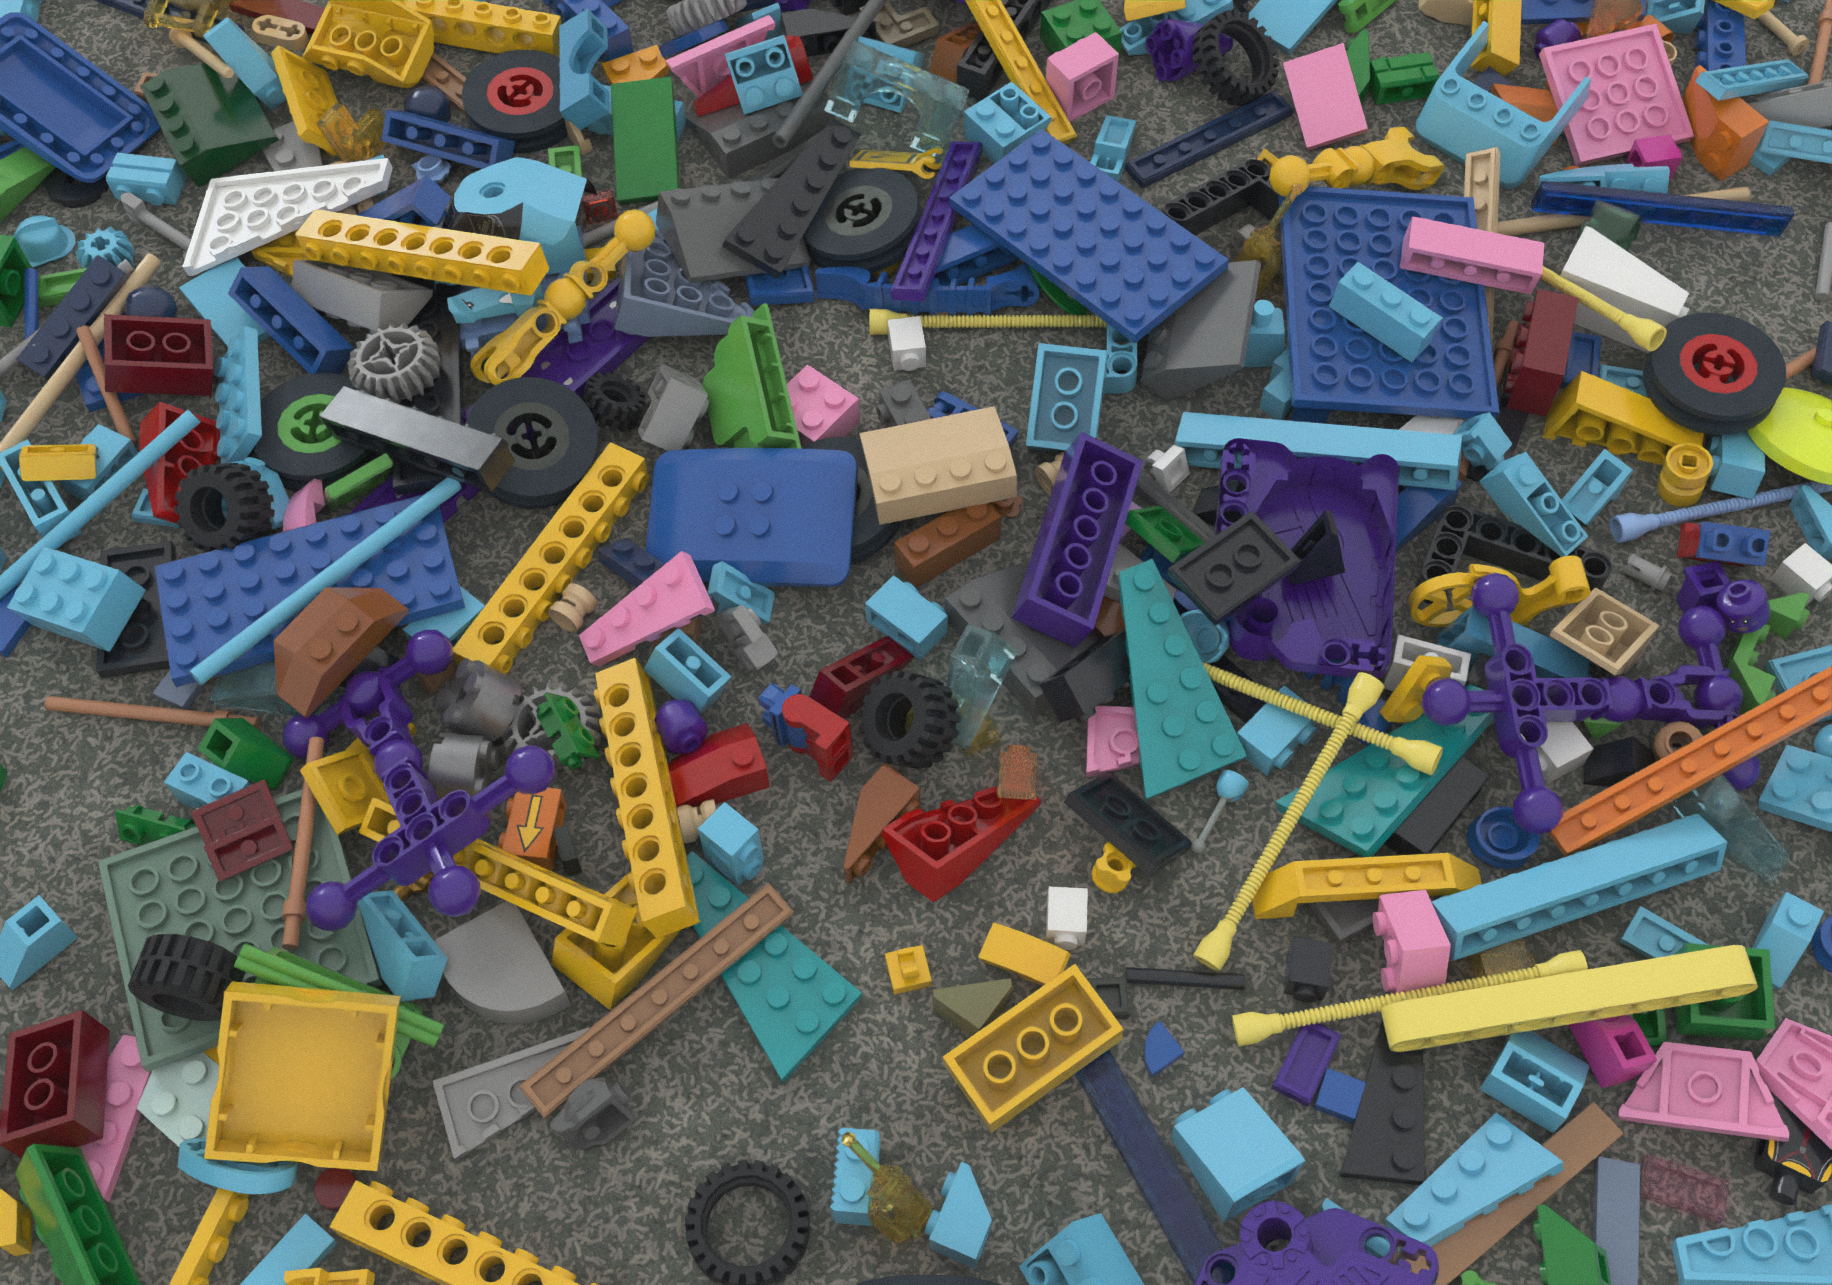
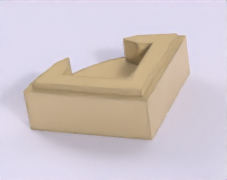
M565 120L568 137L574 145H579L581 154L585 155L591 152L593 148L589 137L586 138L581 130L571 121Z

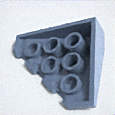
M655 230V238L649 247L639 252L628 251L622 257L615 310V330L645 337L726 335L731 323L740 315L753 318L752 313L754 309L746 302L741 303L740 306L735 304L728 297L730 289L718 279L690 283L671 249L665 244L666 241L659 230Z

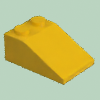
M628 874L604 894L633 908L638 904L637 896L630 887ZM634 917L623 947L595 942L566 928L555 937L551 965L611 1010L637 986L680 930L657 939L646 927L642 928L638 924L636 917Z

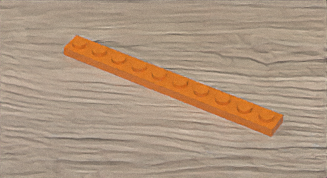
M1832 666L1565 811L1558 826L1547 834L1564 857L1573 855L1832 714Z

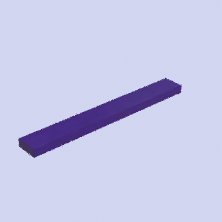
M951 142L891 288L892 300L925 301L959 214L950 207L949 197L972 180L983 152L981 142Z

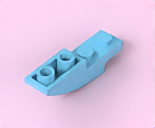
M1186 0V7L1184 9L1133 20L1119 28L1122 31L1121 46L1128 55L1148 54L1146 38L1152 35L1154 28L1159 22L1165 19H1176L1206 24L1218 14L1234 9L1233 0Z
M1615 164L1576 168L1539 176L1537 208L1603 207L1604 203L1667 201L1670 169L1668 166L1634 167L1633 164Z

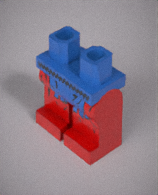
M1701 522V524L1682 523L1677 558L1705 562L1718 561L1719 564L1741 567H1764L1770 530L1711 522Z
M771 683L759 696V705L766 709L762 715L763 723L772 728L775 742L782 747L788 743L789 748L793 752L807 754L816 760L819 775L832 782L854 756L850 723L810 697L801 694V689L793 684L784 691Z

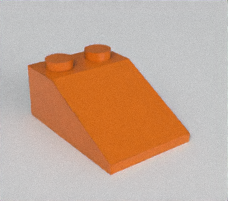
M1699 65L1695 68L1682 98L1694 133V137L1689 142L1698 162L1708 172L1712 173L1720 181H1723L1749 164L1769 121L1740 97L1717 100L1695 82L1701 72L1707 71Z

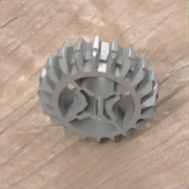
M683 0L670 6L666 12L669 17L668 21L671 27L674 28L676 35L683 36L744 9L747 2L746 0Z
M391 323L388 329L381 330L378 327L377 333L373 335L366 334L365 341L356 342L357 349L350 352L351 358L347 362L350 380L357 391L365 390L372 396L381 399L389 398L397 404H400L403 399H408L412 402V396L415 394L424 395L423 389L425 387H433V379L440 377L439 368L442 366L439 349L427 331L420 330L417 325L408 327L405 323L401 324L398 328Z
M563 682L557 690H553L552 685L547 683L544 691L539 692L533 686L531 696L527 697L521 694L519 697L520 705L513 704L517 707L516 713L507 729L501 735L504 741V749L509 756L516 749L527 745L539 746L547 750L555 762V779L559 775V770L565 769V772L570 776L573 770H569L567 766L561 764L552 746V743L562 736L561 733L553 739L548 738L537 718V707L547 701L544 694L549 692L563 697L566 696L575 703L579 711L577 714L583 727L594 738L595 743L593 746L600 745L601 737L599 733L602 732L599 724L600 715L598 709L593 706L588 695L582 696L577 687L568 691L567 686ZM534 720L535 726L529 731V736L524 739L527 727ZM583 757V758L581 759L582 765L580 766V767H582V768H584V766H585V764H586V763H585V760H584V757Z

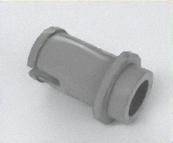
M1634 553L1627 562L1629 564L1625 566L1622 574H1627L1651 586V591L1653 592L1655 589L1663 592L1673 574L1667 571V566L1664 565L1661 568L1636 556Z

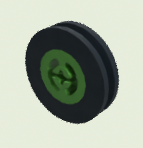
M313 373L299 376L279 385L260 402L262 437L253 449L258 459L265 462V467L279 474L284 488L297 492L315 478L317 480L322 479L323 493H325V488L381 456V454L335 439L319 417L343 386L357 390L353 386L350 377L335 373Z

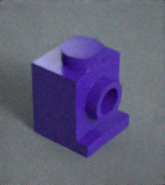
M1719 562L1684 568L1683 574L1686 578L1676 598L1683 614L1688 609L1701 605L1712 607L1718 611L1717 595L1723 587L1731 583Z

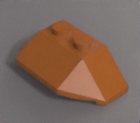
M325 587L273 640L278 696L307 719L409 613L408 608L382 588Z

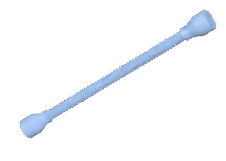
M1811 481L1755 493L1753 499L1736 497L1661 514L1650 513L1643 515L1631 512L1611 517L1610 531L1617 543L1638 539L1649 531L1657 530L1658 527L1793 499L1799 488L1804 485H1808L1818 494L1832 491V485Z

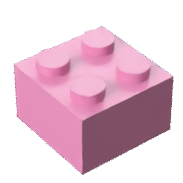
M1096 32L1084 39L1078 40L1073 45L1059 52H1055L1047 58L1046 81L1069 122L1108 102L1115 95L1119 53Z
M808 364L787 383L801 447L825 438L845 437L860 422L859 398Z

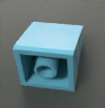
M1244 1087L1233 1093L1229 1089L1218 1093L1210 1099V1106L1198 1113L1195 1108L1184 1112L1175 1119L1176 1125L1173 1127L1170 1136L1223 1224L1291 1185L1305 1162L1300 1152Z

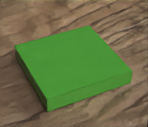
M387 453L383 454L326 487L324 501L330 510H336L389 479L393 462Z

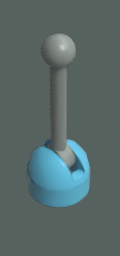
M1231 770L1222 771L1216 784L1220 800L1199 838L1192 841L1191 849L1194 853L1200 854L1205 851V841L1226 803L1238 801L1245 794L1249 782L1242 775Z

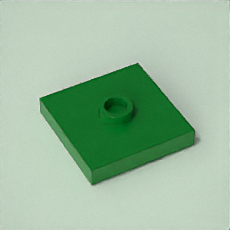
M1161 506L1128 511L1125 524L1173 564L1205 543Z

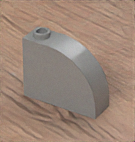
M505 901L434 940L448 958L441 979L446 978L459 1000L467 1008L483 1018L505 1024H524L550 1017L571 1005L563 986L518 906Z

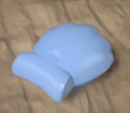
M427 155L411 165L416 171L418 180L427 175L437 184L442 183L448 177L451 168L448 161L434 155Z

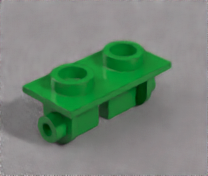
M546 692L544 695L547 701L537 707V718L548 738L553 739L561 733L562 736L552 743L561 764L567 766L569 770H575L582 765L581 759L584 756L598 759L599 755L593 746L595 743L594 738L583 727L577 714L579 711L575 703L566 696L563 697Z
M141 805L128 807L125 811L119 809L115 811L119 839L132 844L145 845L196 827L194 820L170 815L163 822L164 813L144 808Z

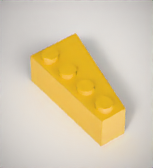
M1581 371L1553 401L1546 417L1542 437L1555 440L1556 435L1572 439V445L1585 447L1588 442L1607 447L1606 450L1611 454L1620 455L1631 452L1638 454V460L1663 465L1668 451L1677 444L1694 443L1703 446L1704 433L1687 429L1673 422L1657 409L1650 398Z

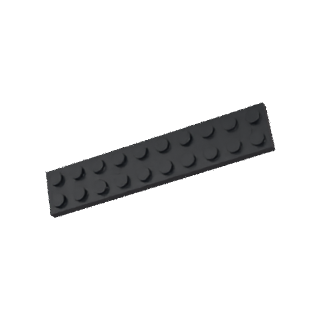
M393 274V276L433 290L430 300L409 323L408 327L417 325L420 330L427 331L433 342H436L442 365L439 368L440 377L433 379V387H425L423 389L424 395L415 394L412 396V402L408 399H403L399 405L408 408L413 406L426 414L433 416L441 415L451 422L464 425L460 323H456L453 314L449 310L447 298L460 294V284L450 286L444 283H437L435 285L434 280ZM393 459V488L397 495L430 490L447 478Z

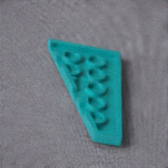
M1153 559L1120 571L1118 574L1122 618L1124 619L1126 634V653L1130 668L1129 679L1134 722L1139 745L1138 756L1143 779L1144 801L1247 757Z
M1472 684L1466 687L1468 691L1483 690ZM1422 713L1418 719L1407 722L1388 735H1392L1393 738L1402 737L1407 740H1425L1443 747L1440 761L1432 776L1413 769L1401 757L1393 755L1389 749L1386 750L1385 747L1376 746V743L1374 745L1371 744L1326 771L1324 778L1321 780L1318 788H1316L1314 795L1309 800V804L1304 808L1305 810L1302 812V816H1299L1300 819L1297 822L1362 857H1372L1494 720L1493 713H1468L1466 718L1460 723L1447 727L1434 724L1426 717L1425 713ZM1300 787L1275 801L1279 812L1286 814Z
M692 851L687 856L700 919V923L692 926L698 937L701 938L749 898ZM779 926L720 975L782 1084L862 999L861 991L783 926Z

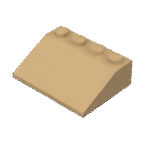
M995 406L859 433L879 525L1017 497V474L1010 447Z

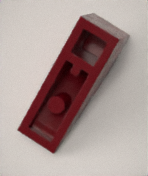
M887 635L819 670L809 697L844 719L855 713L865 704L862 701L865 695L871 694L870 687L874 682L881 683L880 677L885 674L892 675L894 671H901L913 660L914 656Z

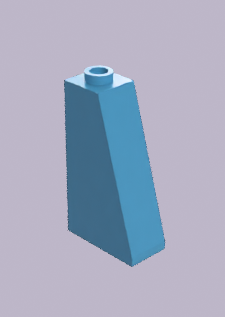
M1472 605L1438 634L1436 645L1470 653L1468 674L1486 678V662L1495 655L1488 618L1479 614ZM1511 621L1516 643L1526 647L1533 657L1537 678L1591 677V673L1588 671L1589 659L1556 640Z

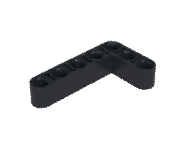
M1257 159L1246 160L1164 205L1162 211L1163 214L1195 236L1248 206H1252L1280 227L1279 196L1273 190L1269 181L1271 166Z
M1450 505L1442 512L1415 588L1434 577L1455 573L1462 554L1540 581L1545 580L1550 575L1549 565L1561 556L1521 525L1461 505ZM1578 545L1567 556L1573 555L1581 558L1590 591L1595 587L1601 590L1612 571L1610 559L1601 552ZM1427 599L1423 600L1425 603H1434L1433 601Z

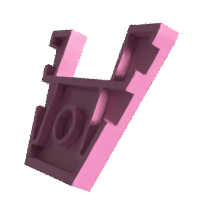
M1785 1018L1756 1060L1760 1070L1759 1073L1769 1090L1832 1150V1036Z

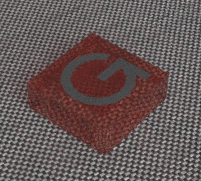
M611 189L597 192L598 195L587 194L582 196L581 201L587 225L618 218Z

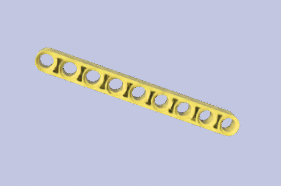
M1730 945L1404 1000L1384 1006L1381 1009L1389 1049L1394 1052H1405L1737 997L1753 992L1758 988L1745 947L1742 945Z

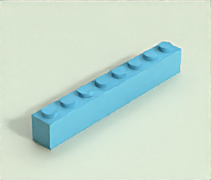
M1183 412L1175 440L1176 446L1184 448L1188 466L1218 469L1221 468V458L1225 444L1235 438L1281 443L1298 459L1318 456L1333 457L1349 461L1358 466L1374 455L1386 454L1394 458L1398 463V485L1456 490L1462 449V435ZM1235 452L1234 468H1240L1242 462L1241 453Z
M1697 813L1649 830L1640 831L1637 834L1619 840L1609 841L1606 844L1585 851L1576 852L1573 855L1552 862L1543 863L1540 866L1519 873H1512L1486 884L1476 885L1473 888L1449 896H1443L1431 902L1451 944L1449 956L1455 961L1719 871L1722 867L1728 842Z

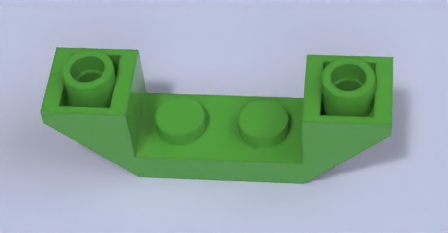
M1800 592L1768 600L1771 608V616L1768 622L1761 629L1753 633H1739L1725 668L1732 670L1729 676L1739 684L1743 691V704L1740 707L1742 714L1776 696L1775 692L1770 691L1776 677L1753 667L1759 656V652L1754 651L1756 643L1761 645L1768 632L1787 639L1794 628L1801 630L1810 613L1809 610L1805 609L1809 594Z

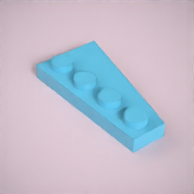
M1496 1112L1386 1218L1387 1228L1431 1247L1465 1227L1464 1223L1482 1213L1485 1216L1496 1210L1498 1203L1516 1193L1520 1196L1534 1188L1536 1181L1547 1175L1553 1177L1563 1171V1161Z
M1832 1204L1821 1206L1819 1210L1804 1213L1802 1210L1789 1213L1783 1218L1764 1222L1761 1219L1748 1222L1745 1226L1734 1229L1725 1227L1676 1238L1671 1247L1679 1285H1832Z

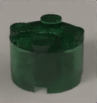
M1598 199L1591 212V221L1584 220L1577 234V239L1580 238L1585 227L1588 226L1630 253L1628 250L1632 241L1637 239L1643 216Z

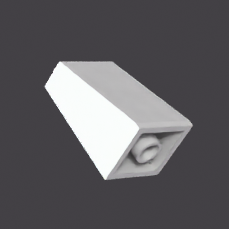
M1588 226L1582 232L1560 275L1624 313L1632 314L1637 318L1651 319L1663 327L1680 317L1686 316L1689 308L1683 306L1689 295L1687 291ZM1557 289L1554 290L1555 293L1564 294ZM1578 302L1574 324L1649 354L1650 351L1634 343L1630 335L1620 328V325Z

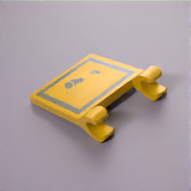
M933 147L923 153L861 150L850 160L849 167L912 171L921 178L930 179L935 175V172H926L923 164L935 170L941 168L943 163H935V158L932 157V154H942L943 149Z

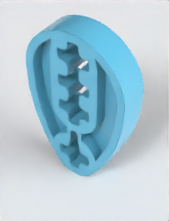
M206 1138L188 1139L179 1145L178 1168L203 1183L243 1194H269L291 1187L297 1180L299 1162L296 1161L256 1163L204 1159Z

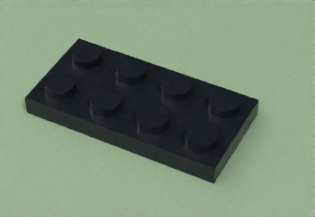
M172 541L101 551L100 564L120 570L146 589L111 651L108 652L97 648L96 672L101 678L170 668L154 566L176 561V547Z

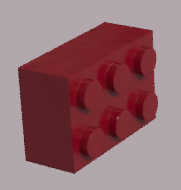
M1538 289L1533 302H1526L1521 320L1525 321V323H1518L1513 342L1517 343L1516 346L1518 348H1513L1508 367L1512 368L1511 372L1513 374L1508 373L1503 393L1509 394L1506 408L1547 417L1565 374L1579 298Z
M104 314L105 392L212 396L213 352L211 320Z
M79 1010L9 1033L0 1118V1146L22 1158L26 1148L32 1144L79 1147L103 1139L110 1030L85 1011Z

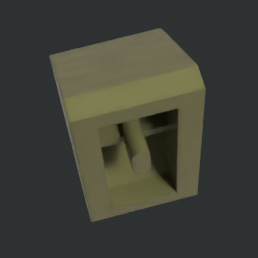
M1011 978L933 989V1009L965 1033L973 1036L993 1022L1011 1000L1012 981Z

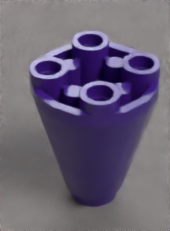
M1165 19L1156 25L1152 35L1146 38V49L1151 54L1158 80L1173 82L1196 71L1195 68L1199 66V63H1193L1192 56L1196 53L1192 51V45L1195 43L1193 39L1198 33L1197 31L1204 25L1203 23ZM1220 33L1219 49L1221 56H1224L1232 49L1233 37Z

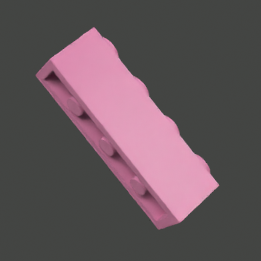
M1412 216L1403 237L1400 268L1531 295L1542 275L1544 243Z

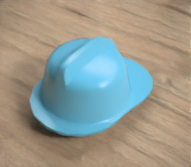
M43 215L32 216L22 221L13 236L32 268L67 256L76 244L75 235L69 228L58 225L56 219Z

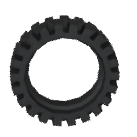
M1239 10L1224 11L1209 20L1197 31L1198 33L1193 39L1195 43L1192 45V51L1196 54L1192 58L1193 63H1199V66L1195 69L1198 75H1204V78L1201 80L1204 86L1207 84L1211 85L1208 91L1212 95L1218 93L1217 99L1220 101L1227 100L1229 105L1237 104V106H1242L1259 98L1275 84V78L1279 72L1276 69L1279 66V59L1273 58L1277 54L1276 47H1270L1269 44L1273 40L1271 36H1264L1267 30L1263 25L1258 28V20L1254 17L1249 20V14L1245 12L1240 14ZM1220 33L1233 37L1247 53L1252 67L1251 83L1238 79L1226 66L1219 49Z
M739 1160L738 1165L731 1166L728 1163L721 1166V1171L718 1173L712 1171L706 1176L707 1181L704 1184L700 1183L695 1189V1196L690 1198L687 1206L688 1214L685 1215V1234L694 1261L701 1271L716 1284L770 1285L774 1283L776 1285L780 1283L785 1275H790L796 1269L798 1261L802 1260L810 1237L808 1206L799 1186L795 1184L791 1176L787 1173H782L779 1167L773 1164L767 1166L764 1161L755 1160L754 1163H748L747 1160ZM758 1186L771 1191L783 1202L788 1213L789 1231L783 1246L772 1258L758 1265L738 1266L724 1261L712 1249L708 1240V1219L713 1206L724 1194L738 1187Z

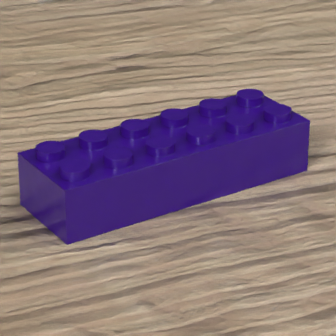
M1080 432L1064 453L1014 607L1012 619L1075 648L1094 629L1143 464L1142 460Z

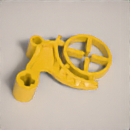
M1572 555L1554 560L1548 567L1550 575L1542 582L1526 589L1520 587L1518 579L1506 570L1493 566L1470 564V573L1444 574L1423 582L1409 595L1408 605L1411 617L1415 622L1429 627H1446L1473 605L1471 600L1465 598L1471 595V590L1476 580L1484 575L1496 572L1507 575L1515 582L1519 591V602L1510 614L1511 621L1530 628L1528 622L1541 612L1566 604L1580 602L1586 599L1591 591L1581 558ZM1455 588L1451 591L1453 608L1456 610L1445 612L1448 609L1446 592L1442 590ZM1424 599L1434 602L1423 610L1417 608Z

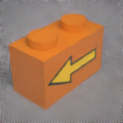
M547 788L545 791L534 795L517 792L514 798H509L506 807V819L509 822L506 832H501L498 848L553 872L558 849L553 832L555 828L563 826L567 808L562 789Z

